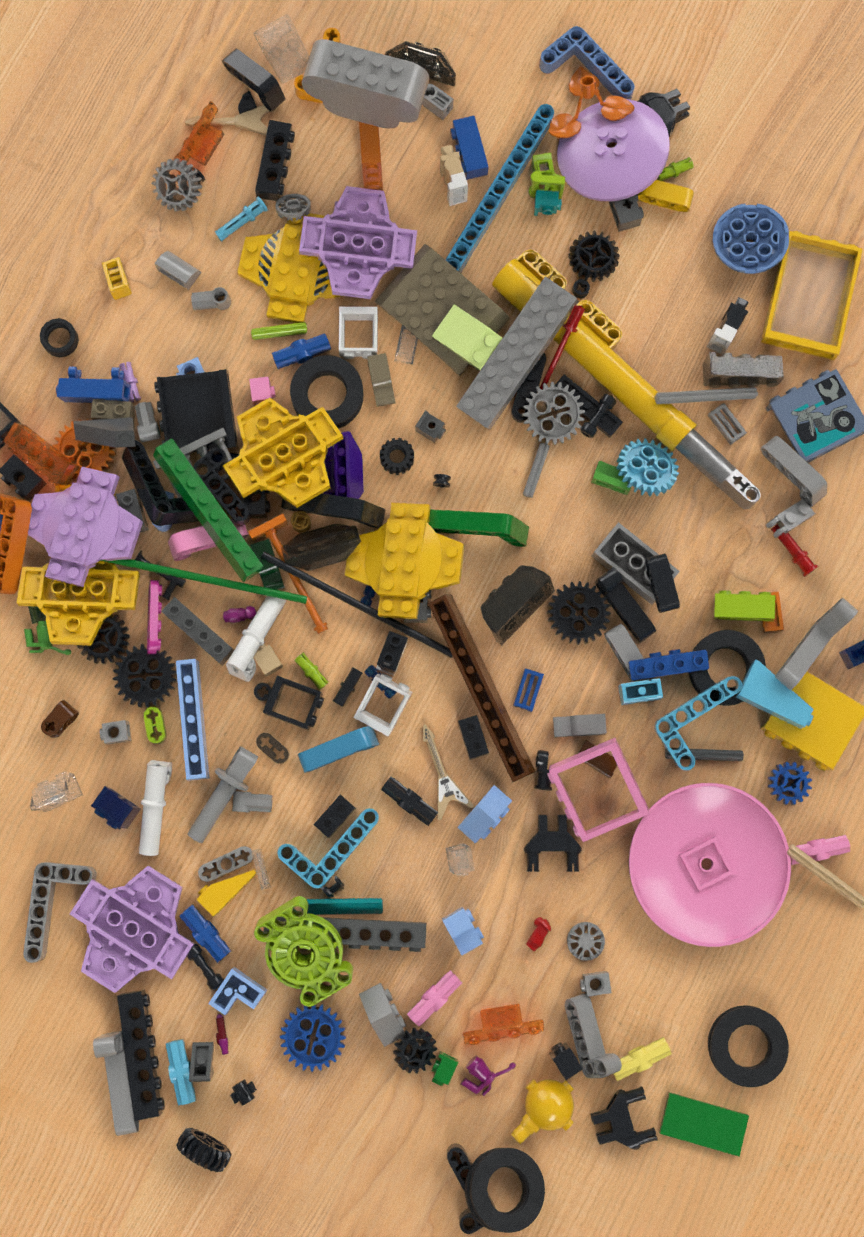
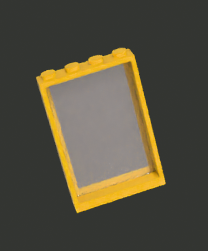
M789 231V246L785 256L778 264L761 343L835 360L840 354L863 249L858 248L854 244L846 245L839 243L837 240H825L816 235L808 236L799 231Z

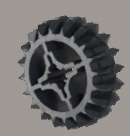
M587 231L585 237L580 234L578 240L575 239L573 241L574 246L570 247L569 251L571 253H569L568 258L571 261L569 264L574 266L573 272L579 271L578 277L584 275L586 281L589 277L592 278V282H595L596 277L602 281L603 276L608 278L610 273H614L615 267L618 266L619 262L617 260L620 255L617 252L619 248L614 247L615 240L609 241L610 235L603 237V231L600 235H596V231H593L592 235H590ZM600 247H602L607 252L608 256H606V253L601 251ZM595 251H597L596 258H594L593 262H591L592 255H594ZM580 257L587 262L588 266L581 261ZM596 265L602 266L600 268H594Z
M111 614L104 619L103 623H111L113 626L104 630L99 629L91 646L77 645L79 649H83L81 654L83 656L87 655V660L91 661L94 658V663L98 664L101 659V663L106 664L108 658L113 663V656L120 659L118 653L120 651L122 653L126 652L122 647L123 645L129 646V643L124 641L130 638L129 634H124L129 628L123 627L125 621H119L120 617L118 615L113 617ZM117 631L118 639L114 646L112 643V638L116 634L115 632ZM99 632L105 635L107 643L101 640L102 638ZM101 646L109 649L105 653H96L93 650Z
M186 1128L176 1144L177 1149L187 1159L204 1169L214 1172H222L227 1167L232 1155L230 1150L221 1141L194 1128Z

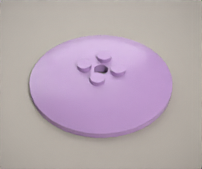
M627 99L634 105L635 109L626 117L616 121L608 120L602 116L601 109L603 106L599 102L581 111L577 119L581 123L580 131L573 137L560 138L558 144L557 161L561 175L565 177V182L578 194L597 201L623 200L648 188L663 171L670 150L666 125L652 108L641 102ZM610 142L617 143L613 148L607 147Z

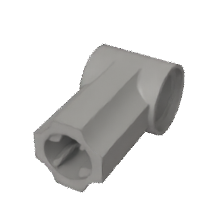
M218 287L213 291L192 293L191 302L194 310L213 308L226 310L231 305V298L224 288ZM225 296L223 301H217L219 297Z
M151 402L138 403L135 406L139 424L137 429L141 442L160 439V430L155 421Z
M234 792L232 811L271 812L273 795Z

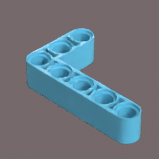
M729 676L655 722V732L680 769H692L695 765V758L677 730L737 694L742 688V682L738 677ZM731 679L737 684L736 689L733 691L727 688V682ZM712 690H716L720 694L717 701H712L710 698ZM697 700L703 705L702 710L699 712L693 709V703ZM679 711H683L686 715V719L683 722L676 720V714ZM663 721L669 725V729L665 733L659 730V724ZM674 738L678 739L680 743L679 747L675 750L669 746L670 741ZM687 755L690 758V764L683 767L680 759Z
M365 809L318 865H315L292 844L281 845L278 849V857L311 887L321 888L379 821V815L374 809ZM367 812L375 814L376 818L373 823L365 821L364 816ZM355 827H359L362 830V836L358 839L353 838L351 834L352 829ZM343 842L349 845V851L346 854H341L338 850L339 845ZM285 847L292 849L293 854L289 859L284 858L282 855ZM328 858H333L336 861V866L332 870L328 869L325 865ZM300 860H304L308 864V868L304 872L299 871L297 868ZM316 873L321 874L323 877V882L320 885H316L312 881V877Z

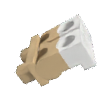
M452 145L442 147L440 173L441 177H444L445 184L448 186L447 200L449 206L467 202L468 183L460 162L459 152H454Z

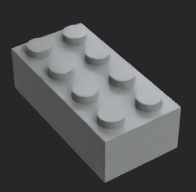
M618 522L594 551L592 557L608 570L613 567L617 569L625 584L651 605L655 602L645 558L659 554ZM669 563L674 579L680 571Z

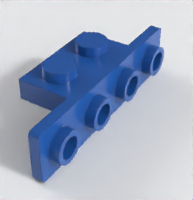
M680 649L670 650L669 655L661 656V652L650 653L649 658L628 662L631 680L709 669L706 650L681 653Z

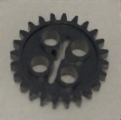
M581 581L578 582L577 586L571 582L570 588L564 584L563 592L557 589L556 593L558 596L552 595L551 597L555 603L549 602L548 604L553 609L547 611V614L552 615V617L548 618V622H554L551 629H558L555 635L562 633L561 640L568 637L570 644L573 639H576L577 645L580 644L582 639L585 644L588 643V638L595 641L594 634L600 637L602 634L599 629L605 631L607 628L603 623L607 624L610 622L605 616L611 615V612L606 611L610 604H604L607 597H600L603 592L602 590L596 593V586L590 589L589 582H587L583 587ZM581 595L584 598V603H576L574 596ZM569 600L573 607L569 605L566 601ZM567 608L570 611V616L563 617L560 614V609ZM581 609L583 611L582 614L576 616V610L579 611ZM589 609L597 611L598 615L596 618H591L588 615ZM583 617L591 623V626L587 624ZM574 623H582L584 629L582 631L575 630Z
M141 644L140 650L133 646L132 653L126 650L128 656L120 655L123 661L122 663H115L119 666V669L113 670V672L118 674L113 680L119 682L114 686L116 689L121 688L118 695L126 694L123 699L124 701L131 699V705L134 706L138 702V707L142 708L143 703H145L146 707L149 708L151 702L158 706L157 700L165 702L163 696H171L168 690H175L171 684L177 682L173 678L177 671L172 670L176 664L169 663L173 658L171 656L165 658L167 655L165 650L161 653L160 650H157L156 654H147L145 645ZM154 660H158V668L155 670H151V662ZM135 662L139 663V669L136 672H131V665ZM145 672L150 675L161 672L163 673L162 676H147L146 680L141 677L128 679L129 676L133 675L143 676L145 675ZM160 680V687L155 690L152 689V682ZM135 682H140V690L134 692L132 685Z

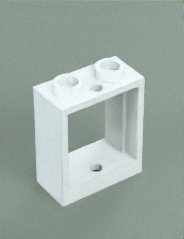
M339 307L340 357L345 359H353L354 357L367 359L368 356L378 355L377 307ZM345 320L373 321L372 348H345Z
M384 673L381 675L377 674L353 718L389 736L413 692L409 690L410 687L407 685L393 682L392 677ZM379 682L404 695L391 723L365 710Z

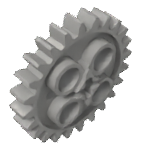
M554 382L550 383V387L543 383L542 390L538 386L536 387L537 394L532 391L530 392L532 399H525L529 405L523 406V409L527 410V412L522 414V416L527 417L528 420L523 423L530 425L527 431H534L532 437L537 434L539 435V442L545 438L546 444L552 440L553 444L556 445L557 439L564 443V437L570 440V433L576 435L575 428L582 427L578 421H584L580 414L584 413L585 410H580L579 407L584 403L577 402L580 395L574 397L575 389L569 392V385H566L563 389L561 388V382L558 383L557 387H555ZM557 396L564 398L565 403L563 406L555 404ZM538 402L545 403V412L537 410L536 405ZM565 407L570 408L568 411L558 413L556 418L549 416L541 420L537 419L538 416L551 412V408L554 411ZM563 414L570 417L568 425L561 422L560 418ZM548 420L552 423L550 431L543 429V421Z

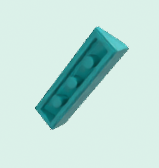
M382 898L307 899L309 903L307 914L383 913Z

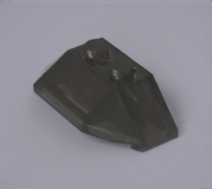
M405 41L385 52L387 56L410 61L423 67L428 72L429 79L455 87L456 73L445 52H442L440 49L430 48L419 42Z
M332 524L298 534L287 545H283L281 549L286 564L311 571L347 560L361 540L356 526Z

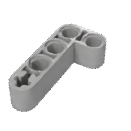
M774 436L760 448L765 458L800 489L801 499H804L810 507L826 496V480L779 436Z
M583 993L565 1001V1010L579 1062L583 1068V1074L587 1078H604L620 1071L622 1067L620 1058L614 1053H605L589 996L587 997Z

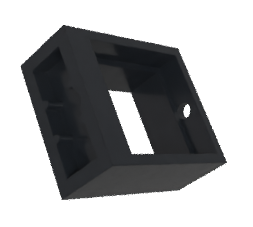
M277 676L263 713L309 731V728L314 727L317 716H315L317 708L321 709L324 702L323 694L315 689ZM284 685L315 696L305 723L274 712Z

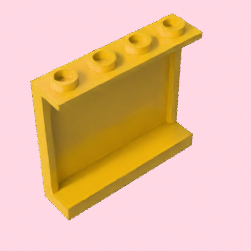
M806 672L792 691L813 708L811 715L814 717L810 725L800 729L770 715L765 725L761 726L760 729L764 731V735L772 740L776 738L781 741V745L788 750L794 749L799 752L798 756L807 761L810 759L815 762V766L820 770H833L864 718V706L811 673Z

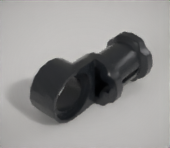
M538 750L536 768L538 781L535 789L552 791L551 782L547 774L550 773L547 769L548 751Z

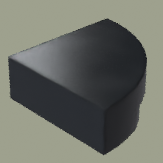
M250 91L246 92L238 105L239 114L257 108Z

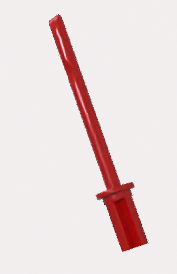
M574 305L566 324H563L566 331L539 387L541 390L543 389V383L548 384L571 332L576 333L578 331L576 328L585 311L580 305Z

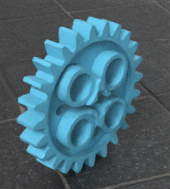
M646 438L641 443L637 439L635 443L630 441L629 445H625L623 450H621L618 455L616 469L620 470L619 476H624L622 482L628 481L627 487L633 486L634 492L639 489L641 490V495L647 492L651 497L654 492L658 496L660 492L665 494L667 489L670 490L675 484L679 474L677 472L679 466L675 465L677 459H671L673 452L667 453L668 448L662 449L661 443L655 445L654 440L648 443Z

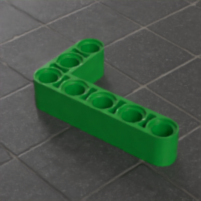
M430 509L429 525L436 533L498 536L513 546H527L529 526L513 515Z

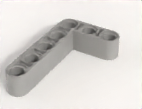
M841 598L811 627L775 675V678L789 690H792L805 675L829 640L853 619L858 610L844 598Z
M52 862L40 863L35 867L23 956L27 962L35 963L43 960L46 956L56 882L80 885L89 884L92 879L96 880L97 872L93 867ZM44 866L50 869L47 877L42 874ZM64 868H67L70 871V875L67 879L63 878L62 876V870ZM84 870L90 873L87 881L82 879V872ZM42 886L47 889L45 897H42L39 893ZM38 907L44 909L43 917L37 915ZM36 927H39L42 931L40 938L34 935ZM33 948H37L39 951L37 958L31 955Z
M122 1031L102 1034L94 1039L93 1050L96 1058L104 1057L115 1133L117 1136L137 1133L139 1131L138 1120L134 1121Z

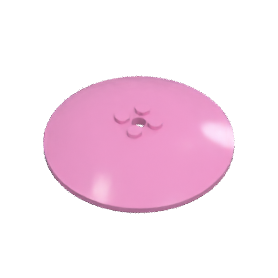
M700 783L681 787L668 793L651 806L648 815L642 817L631 841L629 874L633 891L639 904L659 928L686 943L706 947H720L750 938L774 918L788 891L791 875V858L787 854L789 847L781 826L760 801L748 793L731 786L716 783ZM705 858L710 859L712 863L711 868L708 870L703 869L701 866V862Z

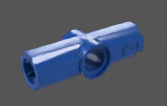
M324 333L308 340H296L289 347L273 352L272 356L277 369L294 363H305L312 359L313 356L331 350V347Z
M194 904L180 915V918L193 932L192 935L195 940L207 949L217 963L231 952V949L218 935L219 932L215 926L203 917Z

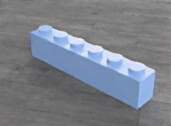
M197 659L176 661L186 780L210 779L199 661Z

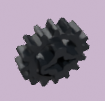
M414 1027L412 1028V1033L406 1030V1036H399L401 1041L394 1044L398 1049L394 1050L393 1054L396 1056L395 1062L399 1064L398 1066L402 1070H406L408 1073H411L413 1070L418 1074L419 1068L425 1071L426 1064L432 1065L430 1059L436 1058L433 1052L437 1051V1047L434 1045L436 1040L432 1038L428 1031L422 1028L418 1031Z

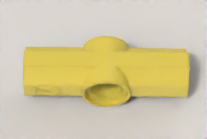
M662 1037L646 1046L636 1047L629 1051L628 1055L620 1058L621 1070L613 1074L616 1080H621L635 1072L645 1071L652 1067L653 1063L671 1055V1050L665 1038Z

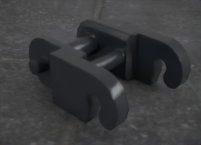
M338 876L334 877L336 883L332 887H321L328 897H334L333 893L340 888L344 889V883Z

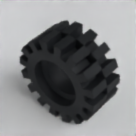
M392 438V441L387 440L386 444L382 445L380 461L384 470H388L390 474L396 473V475H399V473L404 474L406 470L409 471L411 469V465L413 466L414 450L407 440L402 441V438H398V440ZM394 450H401L405 455L404 460L400 463H394L390 460V453Z

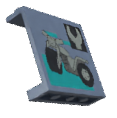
M837 369L831 372L829 370L822 372L819 378L815 380L811 378L802 383L803 386L798 389L796 387L789 389L785 392L786 395L782 397L779 395L769 400L770 403L765 408L767 412L773 410L795 451L807 463L864 434V415Z

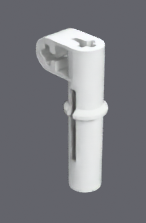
M266 596L248 628L242 631L243 636L226 663L230 675L246 682L253 678L256 671V663L253 657L258 648L264 645V638L285 605L286 600Z
M151 760L147 764L144 799L141 801L143 814L139 854L146 856L159 854L163 807L166 805L164 800L165 786L171 779L172 762Z

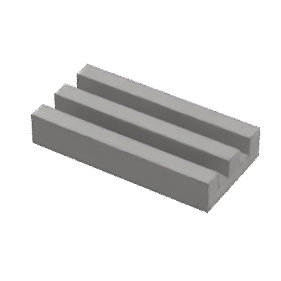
M724 403L708 414V417L730 445L746 435L745 429ZM721 409L732 422V424L736 427V429L739 431V434L735 432L730 423L722 415V413L720 412Z

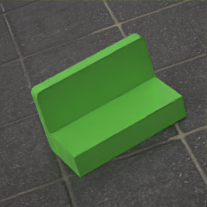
M602 461L598 462L591 483L628 495L631 487H627L628 481L622 482L624 476L618 475L620 470L616 469V466Z

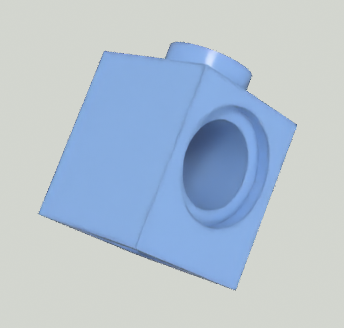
M198 357L178 365L179 372L176 375H186L189 371L204 373Z

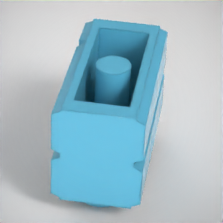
M660 678L651 679L650 681L623 683L618 686L621 705L655 701L663 698Z

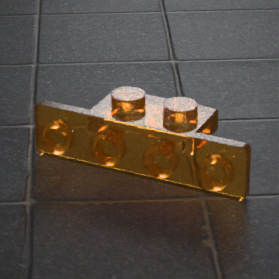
M210 101L204 107L200 119L194 124L190 136L184 140L181 151L174 159L179 158L180 162L182 160L188 162L191 158L204 166L207 165L225 135L223 131L210 125L218 112V108L213 102Z
M520 1004L480 1010L483 1029L463 1032L464 1044L477 1045L483 1041L496 1042L501 1038L509 1037L513 1039L525 1034L537 1035L544 1031V1021L539 1019L523 1022Z

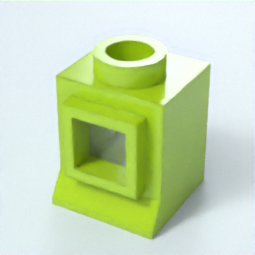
M551 153L532 156L531 165L533 172L539 171L542 175L555 174Z

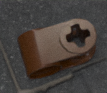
M65 700L60 701L42 722V732L51 738L59 737L75 721L79 712ZM51 724L54 725V731L50 729Z

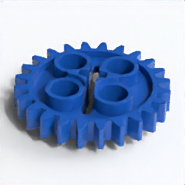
M316 1004L310 1009L304 1006L303 1011L297 1007V1015L291 1012L290 1017L292 1020H284L288 1027H281V1030L286 1032V1034L280 1035V1038L285 1040L280 1046L287 1047L283 1054L291 1055L288 1060L289 1062L294 1059L296 1060L295 1067L299 1066L300 1063L303 1064V1071L307 1066H310L311 1072H313L315 1066L321 1071L322 1064L330 1067L329 1060L336 1062L337 1059L334 1055L341 1056L342 1054L338 1048L345 1047V1044L340 1042L346 1039V1036L341 1034L345 1027H339L343 1020L335 1019L338 1014L337 1012L332 1015L330 1014L331 1007L326 1011L323 1010V1004H321L319 1009L316 1008ZM303 1019L311 1021L312 1027L310 1029H304L301 1026ZM319 1019L320 1022L316 1031L318 1039H315L313 1042L311 1054L307 1055L311 1037L308 1035L312 1034L315 1021ZM324 1024L331 1027V1033L328 1035L321 1033L320 1027ZM298 1039L304 1040L306 1047L298 1049L295 1041ZM315 1046H324L326 1052L323 1055H318L315 1052Z

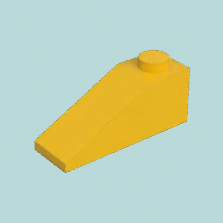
M252 870L211 884L209 887L205 885L198 892L200 896L196 900L214 917L256 876L258 871Z

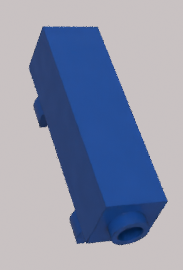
M69 366V378H59L58 385L56 386L57 397L64 402L92 403L93 399L129 401L131 385L123 380L124 371H120L119 367H112V379H80L81 370H77V367Z

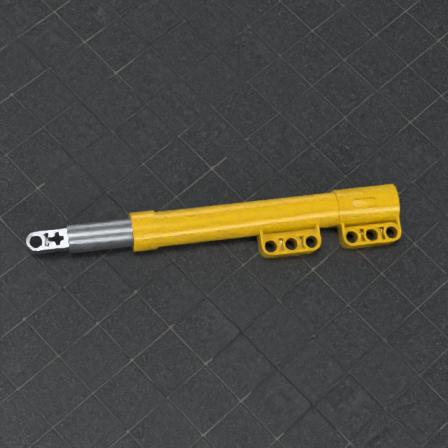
M528 249L501 269L493 280L492 286L521 312L545 276L563 289H565L567 281L539 253ZM580 301L577 305L582 306L586 313H583L576 328L578 331L576 333L571 332L564 350L656 434V438L671 452L677 449L741 508L750 509L760 499L759 489L694 430L697 424L683 411L677 410L672 404H656L654 396L659 392L613 351L622 337V330L591 301ZM563 325L553 338L558 345L566 331Z

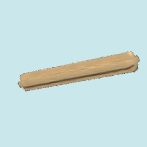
M793 844L789 846L787 854L856 906L864 908V896Z

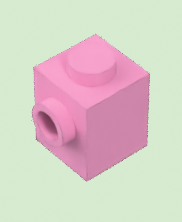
M269 377L249 379L254 406L268 398L276 397L275 388L271 386Z

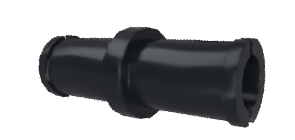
M352 667L345 681L341 682V688L332 701L343 707L351 692L355 691L354 687L363 673Z

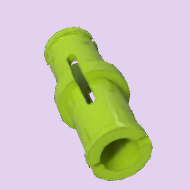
M688 157L677 163H670L668 167L663 169L658 180L664 181L671 177L676 178L680 173L693 169V161H690L691 158Z
M304 652L294 660L305 672L304 675L307 678L309 677L319 690L329 683L318 670V666L314 665Z

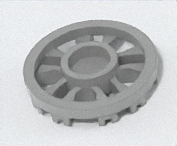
M288 194L279 198L275 207L280 218L287 217V220H293L292 218L298 220V218L301 219V216H307L310 213L311 202L304 195Z
M581 922L573 926L569 931L567 945L569 951L576 958L585 961L593 960L602 953L605 938L598 926L590 922ZM584 925H587V933H584ZM580 927L582 934L577 935L574 930ZM592 927H594L597 930V932L594 935L590 934V930ZM571 935L577 936L578 940L571 939ZM598 935L601 936V938L597 940H594L593 938ZM577 942L578 947L572 949L571 943ZM595 942H601L600 949L594 946ZM581 947L583 950L579 955H577L576 953ZM592 947L597 952L596 954H593L590 950ZM585 950L589 951L590 957H583Z

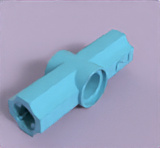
M184 1039L166 1043V1050L170 1064L168 1066L171 1083L174 1084L178 1106L195 1102L196 1096L193 1083L189 1082L191 1062L187 1058Z

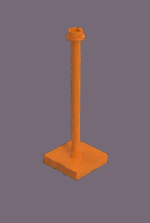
M284 514L248 531L253 542L265 536L269 538L280 559L292 565L276 535L277 530L288 525ZM288 573L299 595L308 596L301 580ZM308 596L307 603L304 605L316 625L314 631L319 634L328 629L327 622H322Z

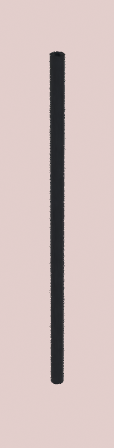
M263 552L261 559L452 658L453 655L450 649L393 618L379 617L376 609L271 554Z

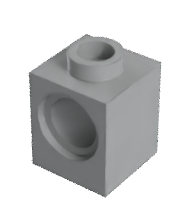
M122 720L103 723L102 729H100L101 741L104 740V743L108 745L132 741L129 721ZM117 727L119 734L117 737L112 738L110 732L113 728Z
M601 971L582 974L583 979L580 980V987L587 997L612 993L609 972ZM594 978L600 981V986L597 989L590 988V981Z

